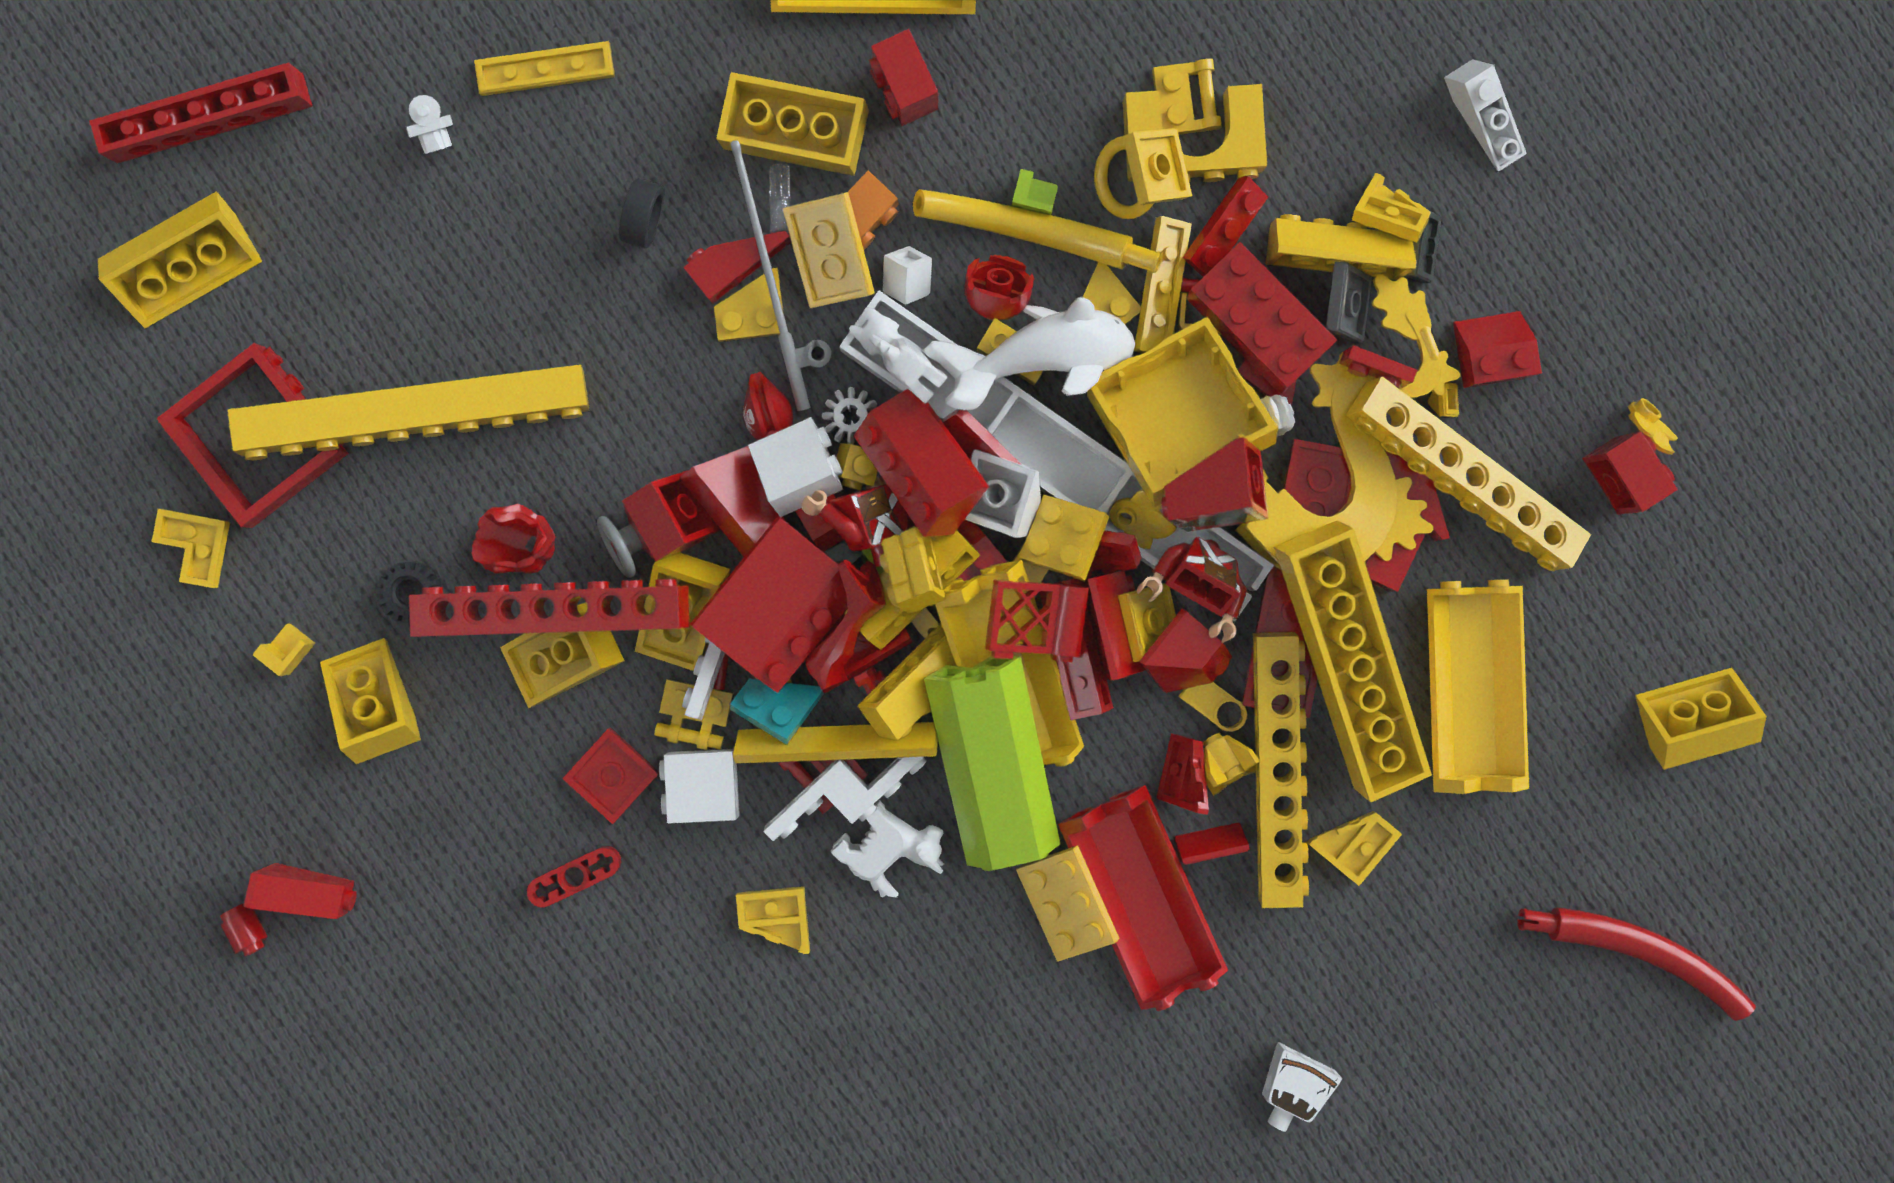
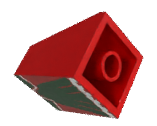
M1245 437L1234 439L1164 486L1165 497L1161 498L1162 513L1165 518H1168L1169 522L1186 532L1269 519L1261 451Z

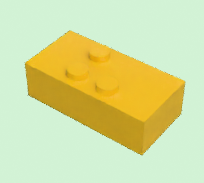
M731 72L716 140L726 150L732 151L731 142L737 140L744 154L855 176L869 109L864 98Z

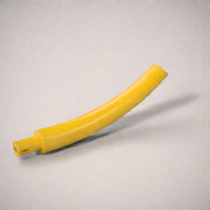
M919 189L914 196L913 212L917 217L949 222L1014 237L1078 255L1118 269H1123L1126 264L1152 273H1157L1162 261V252L1133 245V238L1131 236L1069 219L1005 204Z

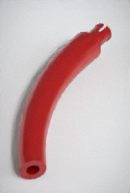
M1554 907L1551 913L1527 910L1525 908H1521L1518 916L1526 919L1517 920L1520 930L1549 933L1552 941L1608 949L1650 963L1696 988L1734 1021L1750 1016L1756 1009V1005L1747 995L1710 963L1678 943L1648 929L1599 914Z

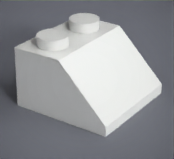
M974 450L971 462L987 482L989 488L965 520L1015 538L1027 537L1041 503L1039 471L979 450Z

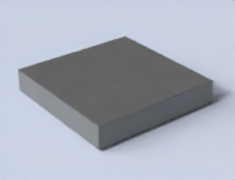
M1347 262L1334 263L1326 329L1349 342L1363 343L1372 278Z

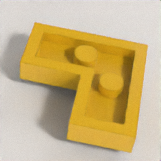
M158 509L152 542L185 548L179 582L218 588L230 522Z

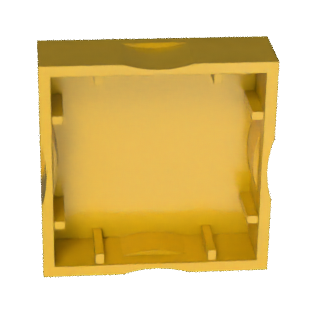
M1208 317L1169 336L1150 351L1130 357L1103 371L1098 382L1087 391L1088 399L1154 508L1161 505V498L1165 497L1164 486L1234 439L1245 437L1260 451L1276 444L1277 425L1254 389L1238 372L1232 354Z

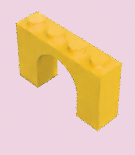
M1262 84L1227 87L1223 94L1224 141L1216 151L1205 156L1194 157L1183 154L1189 182L1191 177H1204L1205 182H1217L1224 180V175H1237V178L1249 176L1251 179L1258 177V173H1262L1267 167ZM1160 91L1125 93L1123 99L1125 135L1132 132L1163 130ZM1126 152L1128 181H1133Z

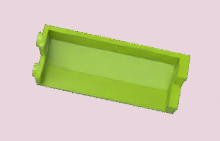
M990 656L973 668L950 665L942 667L924 678L967 866L982 868L984 871H993L1046 858L1052 850L1060 845V839L1021 657L1013 656V659H1004Z

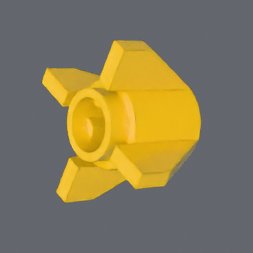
M1217 733L1203 742L1205 747L1203 749L1206 783L1213 795L1218 794L1227 785L1243 776L1256 772L1255 764L1259 762V759L1254 751L1233 739L1230 735L1222 737L1220 733Z

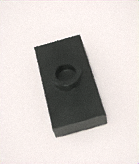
M1431 212L1428 223L1418 242L1413 241L1416 269L1405 276L1417 282L1432 283L1442 220L1440 215Z

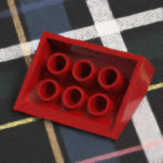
M778 516L696 615L690 625L750 674L778 693L847 609V595L838 569L839 563Z

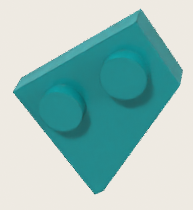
M749 679L730 703V710L787 745L824 695V692L819 686L786 683L777 693L760 680Z

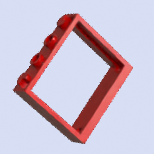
M253 343L156 418L240 527L246 528L255 527L349 454L342 446L345 443L338 444V449L321 451L251 505L184 418L255 363L259 365L287 402L306 400L301 393L304 390L301 382L293 374L287 375L281 368L282 358L276 355L270 346L266 348L256 343Z

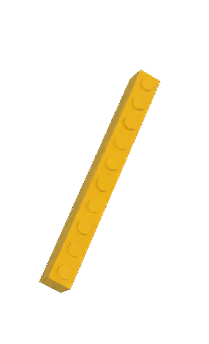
M580 364L228 409V418L233 451L241 456H245L246 460H261L267 458V453L281 451V455L290 456L302 454L303 448L317 447L318 451H329L338 449V444L352 442L353 446L374 444V439L387 437L388 441L397 442L408 440L409 434L423 433V437H436L444 435V430L457 428L458 432L462 433L479 430L478 425L492 424L493 428H504L513 426V421L527 419V423L548 421V416L561 415L563 419H573L581 417L582 412L589 411L584 371Z

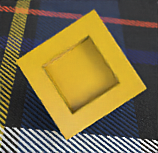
M289 623L283 627L271 643L260 644L252 655L278 676L290 675L314 646L315 642Z

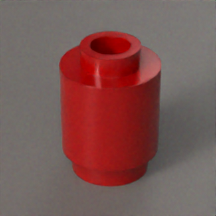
M243 903L220 915L223 921L220 926L235 954L243 952L246 957L264 948L265 946L262 941L267 939L268 936L254 909L243 907Z

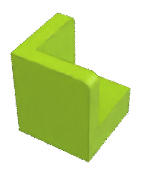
M1021 169L1011 206L1051 215L1058 186L1033 179L1034 172Z

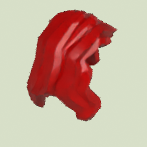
M514 504L488 509L479 518V530L475 534L476 538L472 545L473 560L481 563L487 570L494 573L523 572L531 574L540 571L546 562L552 558L555 551L554 541L556 536L543 516L536 515L523 505ZM535 536V545L530 552L525 546L529 539Z

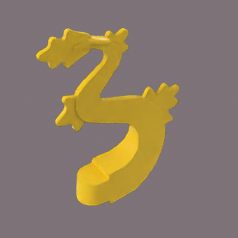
M1377 275L1373 280L1377 296L1373 299L1372 306L1386 313V316L1381 321V326L1385 329L1393 330L1407 339L1417 341L1420 351L1421 363L1413 383L1403 388L1400 387V390L1410 398L1426 395L1430 391L1436 396L1443 395L1445 393L1444 383L1457 380L1460 377V372L1447 365L1448 353L1446 351H1438L1431 333V319L1425 304V293L1417 291L1411 294L1408 289V281L1404 277L1399 278L1397 281H1392L1385 275ZM1343 352L1339 355V360L1336 364H1313L1309 369L1310 374L1319 387V393L1313 399L1312 404L1317 408L1330 407L1331 420L1350 471L1352 489L1347 503L1332 516H1317L1305 510L1285 489L1275 491L1264 480L1269 519L1241 523L1235 529L1257 554L1278 569H1281L1274 549L1275 546L1336 520L1354 528L1364 561L1373 553L1378 555L1382 561H1389L1392 558L1394 543H1398L1405 549L1412 550L1416 547V542L1413 538L1415 534H1428L1433 531V526L1420 516L1421 511L1426 509L1427 503L1423 500L1407 499V493L1412 485V480L1409 477L1395 480L1390 460L1381 446V442L1372 435L1359 431L1354 425L1355 422L1346 416L1364 384L1376 378L1369 375L1366 378L1358 377L1347 371L1348 367L1339 364Z

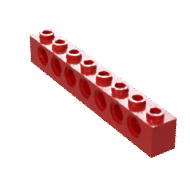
M676 579L655 580V587H643V580L621 581V588H609V581L588 582V589H576L575 582L554 583V590H542V584H521V591L509 592V585H488V592L476 593V586H456L455 593L444 594L443 587L422 588V595H409L410 637L690 628L688 586H677ZM649 595L655 600V609L651 614L644 608V601ZM615 596L621 602V610L617 615L612 612L610 607L611 601ZM581 598L587 602V611L583 616L577 609L578 601ZM548 599L552 601L554 606L550 617L544 611V604ZM515 600L520 605V613L517 617L511 612V606ZM482 601L487 607V613L484 618L480 616L478 611ZM449 603H451L454 609L451 619L446 615V607Z

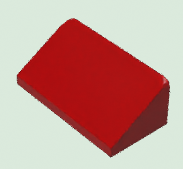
M1239 822L1175 836L1179 860L1185 865L1250 850Z

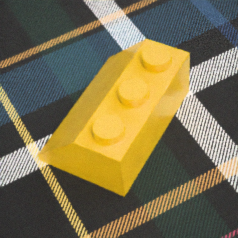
M1733 668L1635 696L1649 747L1664 770L1756 744L1762 740L1767 716Z

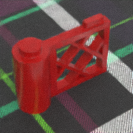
M993 579L985 649L992 651L991 657L1013 659L1014 652L1053 654L1052 660L1073 662V657H1079L1081 653L1089 587L1071 583L1054 584ZM1004 589H1013L1020 599L1006 610L1002 604ZM1039 591H1047L1046 605L1037 612L1030 600ZM1025 605L1032 618L1023 627L1019 628L1012 617ZM1008 622L1015 634L1006 643H997L999 629ZM1038 624L1042 629L1041 645H1032L1025 635Z

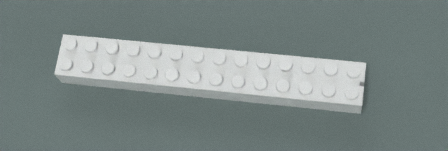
M879 290L867 306L874 308L881 315L896 321L899 324L898 334L911 340L922 350L933 341L954 343ZM865 311L857 320L855 326L862 327L868 319L865 316ZM851 332L848 333L839 346L842 353L901 393L908 389L886 369L881 355L872 356ZM940 365L941 367L938 370L942 371L947 379L940 387H937L928 379L924 385L933 392L928 403L938 417L943 419L956 410L946 404L945 400L954 390L956 379ZM1000 377L995 379L983 403L976 409L967 411L1023 466L1039 471L1040 490L1051 497L1106 512L1109 520L1105 530L1117 533L1124 532V530L1117 528L1110 519L1111 507L1117 500L1127 497L1132 498L1137 491L1142 490L1127 462L1006 378ZM1122 513V514H1121V515H1122L1123 517H1125V518H1129V519L1132 518V517H1131L1129 514H1127V513ZM1176 526V531L1170 536L1162 539L1153 538L1151 549L1139 547L1142 557L1141 561L1154 569L1169 547L1183 542L1190 545L1195 537H1201L1204 540H1214L1219 544L1221 550L1236 558L1239 575L1249 591H1257L1274 566L1220 527L1186 532ZM1246 593L1239 615L1252 598L1249 593Z

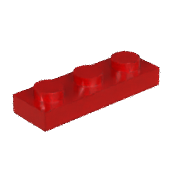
M1249 176L1238 178L1182 258L1204 277L1232 250L1268 199V196Z

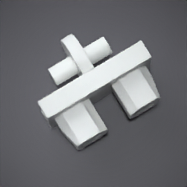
M420 95L414 98L409 106V114L412 120L417 123L416 125L406 127L409 137L418 135L424 154L452 146L446 127L453 125L451 116L440 117L441 111L438 102L433 97Z

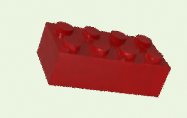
M1241 242L1190 290L1186 298L1205 318H1209L1213 326L1280 394L1285 392L1337 341Z

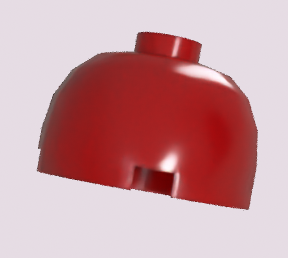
M990 255L989 261L980 263V258L975 259L967 268L965 280V296L970 307L978 315L990 320H994V318L997 320H1008L1018 316L1028 305L1031 298L1034 282L1032 273L1029 276L1025 272L1026 266L1022 262L1007 256Z

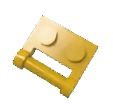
M1201 59L1190 63L1153 67L1155 91H1160L1163 129L1177 128L1179 135L1222 128L1221 117L1217 116L1211 74L1214 71L1213 59ZM1190 75H1198L1203 119L1194 120L1189 83Z

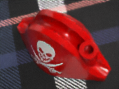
M761 372L750 375L743 405L744 424L757 441L786 429L793 424V410L790 402Z

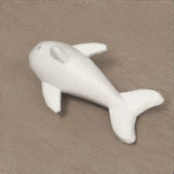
M1079 297L1070 305L1067 311L1060 313L1044 307L1027 305L1023 312L1035 318L1036 321L1021 328L987 356L945 341H933L923 350L926 356L942 365L956 379L954 390L945 399L946 404L955 409L970 410L976 409L983 403L995 379L1031 371L1056 370L1069 372L1062 392L1067 396L1083 394L1098 382L1102 370L1108 369L1130 357H1135L1133 355L1135 341L1133 334L1118 317L1105 311L1095 310L1092 302Z

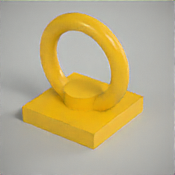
M1177 128L1132 132L1111 140L1101 150L1095 165L1094 184L1099 200L1112 215L1122 219H1134L1145 214L1154 203L1182 200L1192 196ZM1121 150H1126L1138 200L1133 205L1119 203L1113 197L1108 185L1109 164L1112 158Z

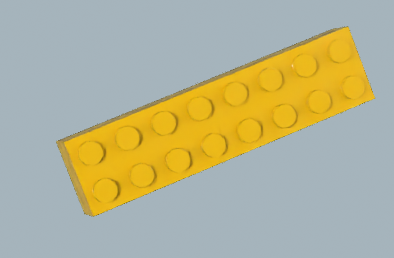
M1336 520L1275 546L1274 549L1354 789L1371 803L1432 776L1354 528Z

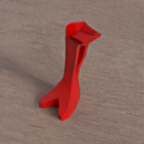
M844 559L838 564L847 595L848 611L835 630L806 658V667L813 678L822 683L825 688L843 681H849L843 668L853 655L857 635L864 622L886 605L878 570L871 561L865 562L860 567V571L849 560Z

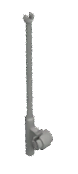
M732 141L731 149L736 161L780 332L778 338L797 411L809 409L810 404L800 368L810 365L813 367L825 366L830 361L831 349L826 342L819 339L812 340L806 346L795 349L792 334L788 332L746 173L739 141ZM814 347L823 349L824 354L822 358H812L811 352Z

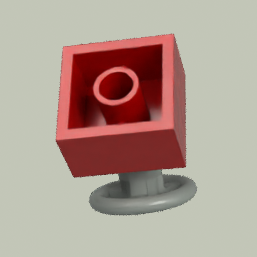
M687 471L650 482L624 499L622 502L629 525L617 531L616 527L607 517L600 516L597 519V526L602 540L624 576L631 578L635 575L636 569L631 555L641 549H644L655 561H659L689 549L721 530L682 483L680 476Z

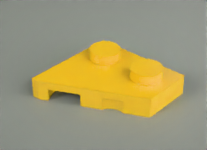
M1375 173L1354 210L1352 221L1364 224L1369 228H1376L1396 235L1401 239L1418 242L1428 223L1431 212L1421 204L1412 201L1409 195L1401 189L1396 190L1395 193L1383 185L1385 177Z
M1098 262L1082 298L1092 302L1095 310L1112 314L1126 325L1140 313L1141 306L1106 264Z
M772 268L783 310L778 268ZM765 274L714 306L719 342L780 335Z
M1372 811L1310 838L1307 844L1355 884L1360 886L1402 834L1379 814Z
M804 887L739 892L736 894L739 929L751 934H759L764 936L766 940L774 943H782L795 948L800 953H810Z

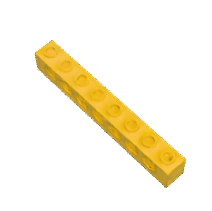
M1384 377L1376 378L1364 384L1346 414L1349 419L1355 422L1354 425L1359 431L1375 437L1381 442L1383 449L1389 453L1399 455L1408 462V467L1414 472L1426 475L1434 481V486L1438 490L1451 494L1460 501L1462 508L1471 513H1476L1486 520V525L1490 529L1505 534L1512 540L1513 546L1521 551L1529 552L1537 558V563L1541 567L1550 571L1573 568L1591 536L1588 531ZM1386 413L1391 417V425L1387 422ZM1413 433H1414V434L1416 435V437H1417V440H1418L1417 445L1415 444V442H1414V440H1413ZM1440 453L1442 454L1444 459L1443 464L1441 463L1439 458ZM1466 473L1469 476V483L1466 480ZM1492 492H1493V494H1494V496H1495V503L1493 502V499H1492ZM1518 512L1521 516V521L1518 519Z
M1295 632L1253 633L1255 754L1259 759V762L1256 764L1258 898L1262 908L1303 907V896H1309L1308 876H1303V863H1308L1307 842L1302 843V830L1308 829L1307 810L1302 809L1301 796H1307L1306 776H1301V763H1306L1307 750L1306 743L1300 742V729L1306 728V712L1304 708H1300V695H1305L1306 690L1305 676L1299 675V661L1305 660L1304 641H1299V636ZM1279 660L1286 661L1288 663L1287 672L1280 677L1273 676L1271 674L1272 665ZM1277 695H1287L1289 698L1287 707L1282 710H1274L1272 708V700ZM1281 728L1289 730V738L1286 742L1277 744L1272 741V736L1276 730ZM1285 762L1290 764V770L1287 775L1283 777L1273 775V769L1278 763ZM1281 796H1287L1291 799L1290 805L1284 810H1276L1273 807L1275 800ZM1288 830L1291 832V837L1285 843H1277L1274 841L1277 832ZM1287 863L1292 865L1288 875L1277 876L1275 874V870L1280 864Z

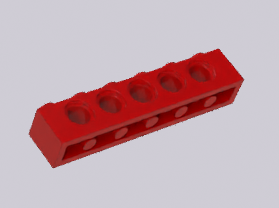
M288 62L89 120L99 154L118 164L313 107L303 73Z

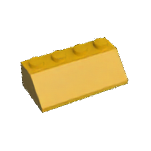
M216 191L98 258L99 280L145 329L262 262V259L236 214Z
M1284 214L1280 215V218H1276L1270 224L1266 255L1267 265L1333 272L1335 262H1347L1371 277L1382 274L1393 280H1398L1416 269L1413 241L1401 239L1396 235L1381 230L1367 229V226L1358 222L1347 223V226L1334 225V221L1331 219L1317 218L1313 222L1300 221V216Z

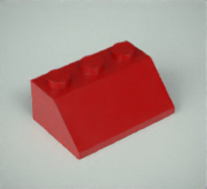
M1120 570L1114 573L1086 578L1085 581L1083 580L1084 586L1089 587L1087 600L1106 678L1113 681L1145 671V668L1139 661L1133 662L1118 595L1135 591L1132 576H1126L1125 570Z

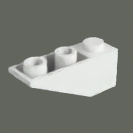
M1472 59L1444 77L1454 104L1498 172L1527 154L1494 65Z

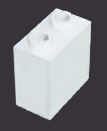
M811 417L748 445L768 501L780 517L802 508L801 504L805 496L812 497L813 493L817 490H822L827 496L843 490L838 475L843 474L836 456H830L827 447L832 445L824 426L818 428Z
M734 749L668 752L664 755V760H660L659 774L660 780H665L666 794L661 795L662 814H667V823L736 820L739 817L737 763H735L732 756Z

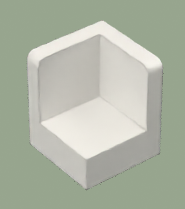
M910 246L884 255L883 292L905 305L928 296L931 288L932 258Z

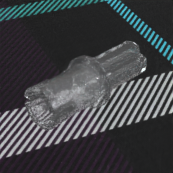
M775 164L769 168L770 196L766 198V201L770 203L769 232L786 231L789 233L782 208L788 207L790 203H793V197H790V168L788 165Z

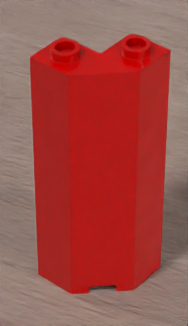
M1143 785L1110 797L1109 801L1099 804L1094 808L1088 807L1076 812L1059 823L1058 826L1068 848L1078 845L1119 936L1118 941L1112 944L1140 1009L1155 1008L1156 1011H1162L1174 1005V999L1184 990L1199 988L1200 991H1206L1219 984L1218 979L1228 971V968L1147 787Z

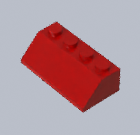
M909 389L904 390L871 410L854 434V438L924 537L953 535L989 488L987 482L928 401L926 403L922 402Z

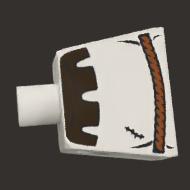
M1278 1042L1262 1092L1266 1101L1275 1106L1267 1122L1286 1132L1293 1116L1310 1123L1340 1084L1341 1076L1336 1070Z

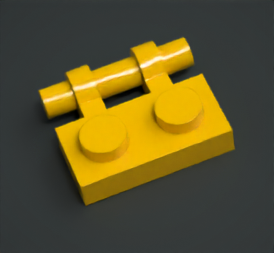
M667 679L659 713L672 715L670 725L657 723L654 735L667 738V742L675 744L678 741L696 744L697 748L707 750L708 747L721 750L724 737L711 734L713 724L723 727L727 726L730 703L734 693L712 689L701 721L686 716L687 708L682 707L688 688L694 689L695 685ZM683 719L702 722L701 730L695 731L682 728Z

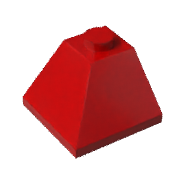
M1181 609L1139 662L1159 688L1168 693L1212 683L1218 675L1225 672L1232 655L1224 643H1221V640L1217 637L1210 638L1209 630L1187 611Z

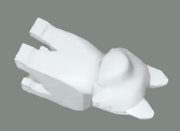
M866 307L864 311L868 320L862 327L851 325L849 327L851 334L860 341L869 354H872V356L881 355L886 369L922 402L926 403L933 395V392L924 385L926 380L928 379L937 387H940L947 379L946 375L938 370L941 367L940 364L926 356L924 351L914 342L899 335L897 331L899 324L896 321L881 315L874 308Z
M880 800L875 804L876 810L866 819L871 825V831L865 833L866 837L861 840L862 844H852L850 836L845 832L833 844V849L831 850V853L841 863L849 866L855 876L862 880L870 881L873 890H879L881 897L886 895L897 897L899 894L887 881L883 873L900 857H906L914 863L929 867L938 873L943 872L940 866H943L944 863L939 858L942 852L939 843L943 830L934 825H929L925 829L918 831L887 811L885 805Z

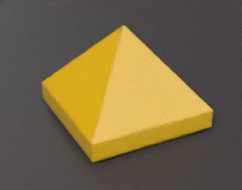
M1446 382L1444 383L1445 393L1441 396H1436L1432 392L1428 399V404L1441 417H1458V387L1456 383Z

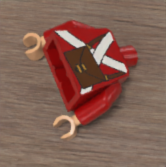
M876 475L874 486H866V490L831 499L829 504H826L827 495L822 490L815 491L812 497L805 496L801 504L803 511L808 515L815 516L820 513V517L836 530L852 551L870 549L875 567L882 566L880 562V555L884 554L882 540L894 535H901L902 532L907 531L909 515L882 476L878 478Z
M1195 537L1190 545L1183 542L1169 547L1152 570L1154 575L1147 577L1138 586L1137 594L1145 586L1150 587L1153 591V596L1148 602H1151L1162 592V580H1167L1165 585L1220 617L1223 616L1221 621L1210 627V638L1216 637L1222 629L1224 636L1221 643L1232 639L1236 634V627L1232 621L1238 618L1247 593L1246 586L1239 575L1236 558L1221 550L1216 541L1211 539L1204 540L1201 537Z

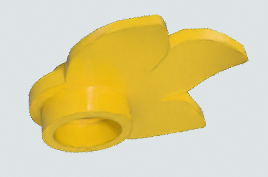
M1641 398L1638 402L1633 401L1628 405L1631 412L1628 415L1630 420L1644 435H1647L1653 441L1658 451L1672 455L1675 451L1672 450L1669 440L1676 441L1678 437L1659 420L1662 417L1659 410L1644 398Z
M1143 489L1137 491L1132 498L1127 497L1117 500L1110 510L1112 523L1117 528L1124 530L1125 533L1135 535L1138 546L1143 549H1151L1153 538H1166L1177 529L1176 525L1169 522L1168 518H1165L1163 513L1160 512L1161 505L1155 508L1152 506ZM1122 513H1127V514H1129L1132 518H1131V519L1125 518V517H1123L1121 514H1122Z

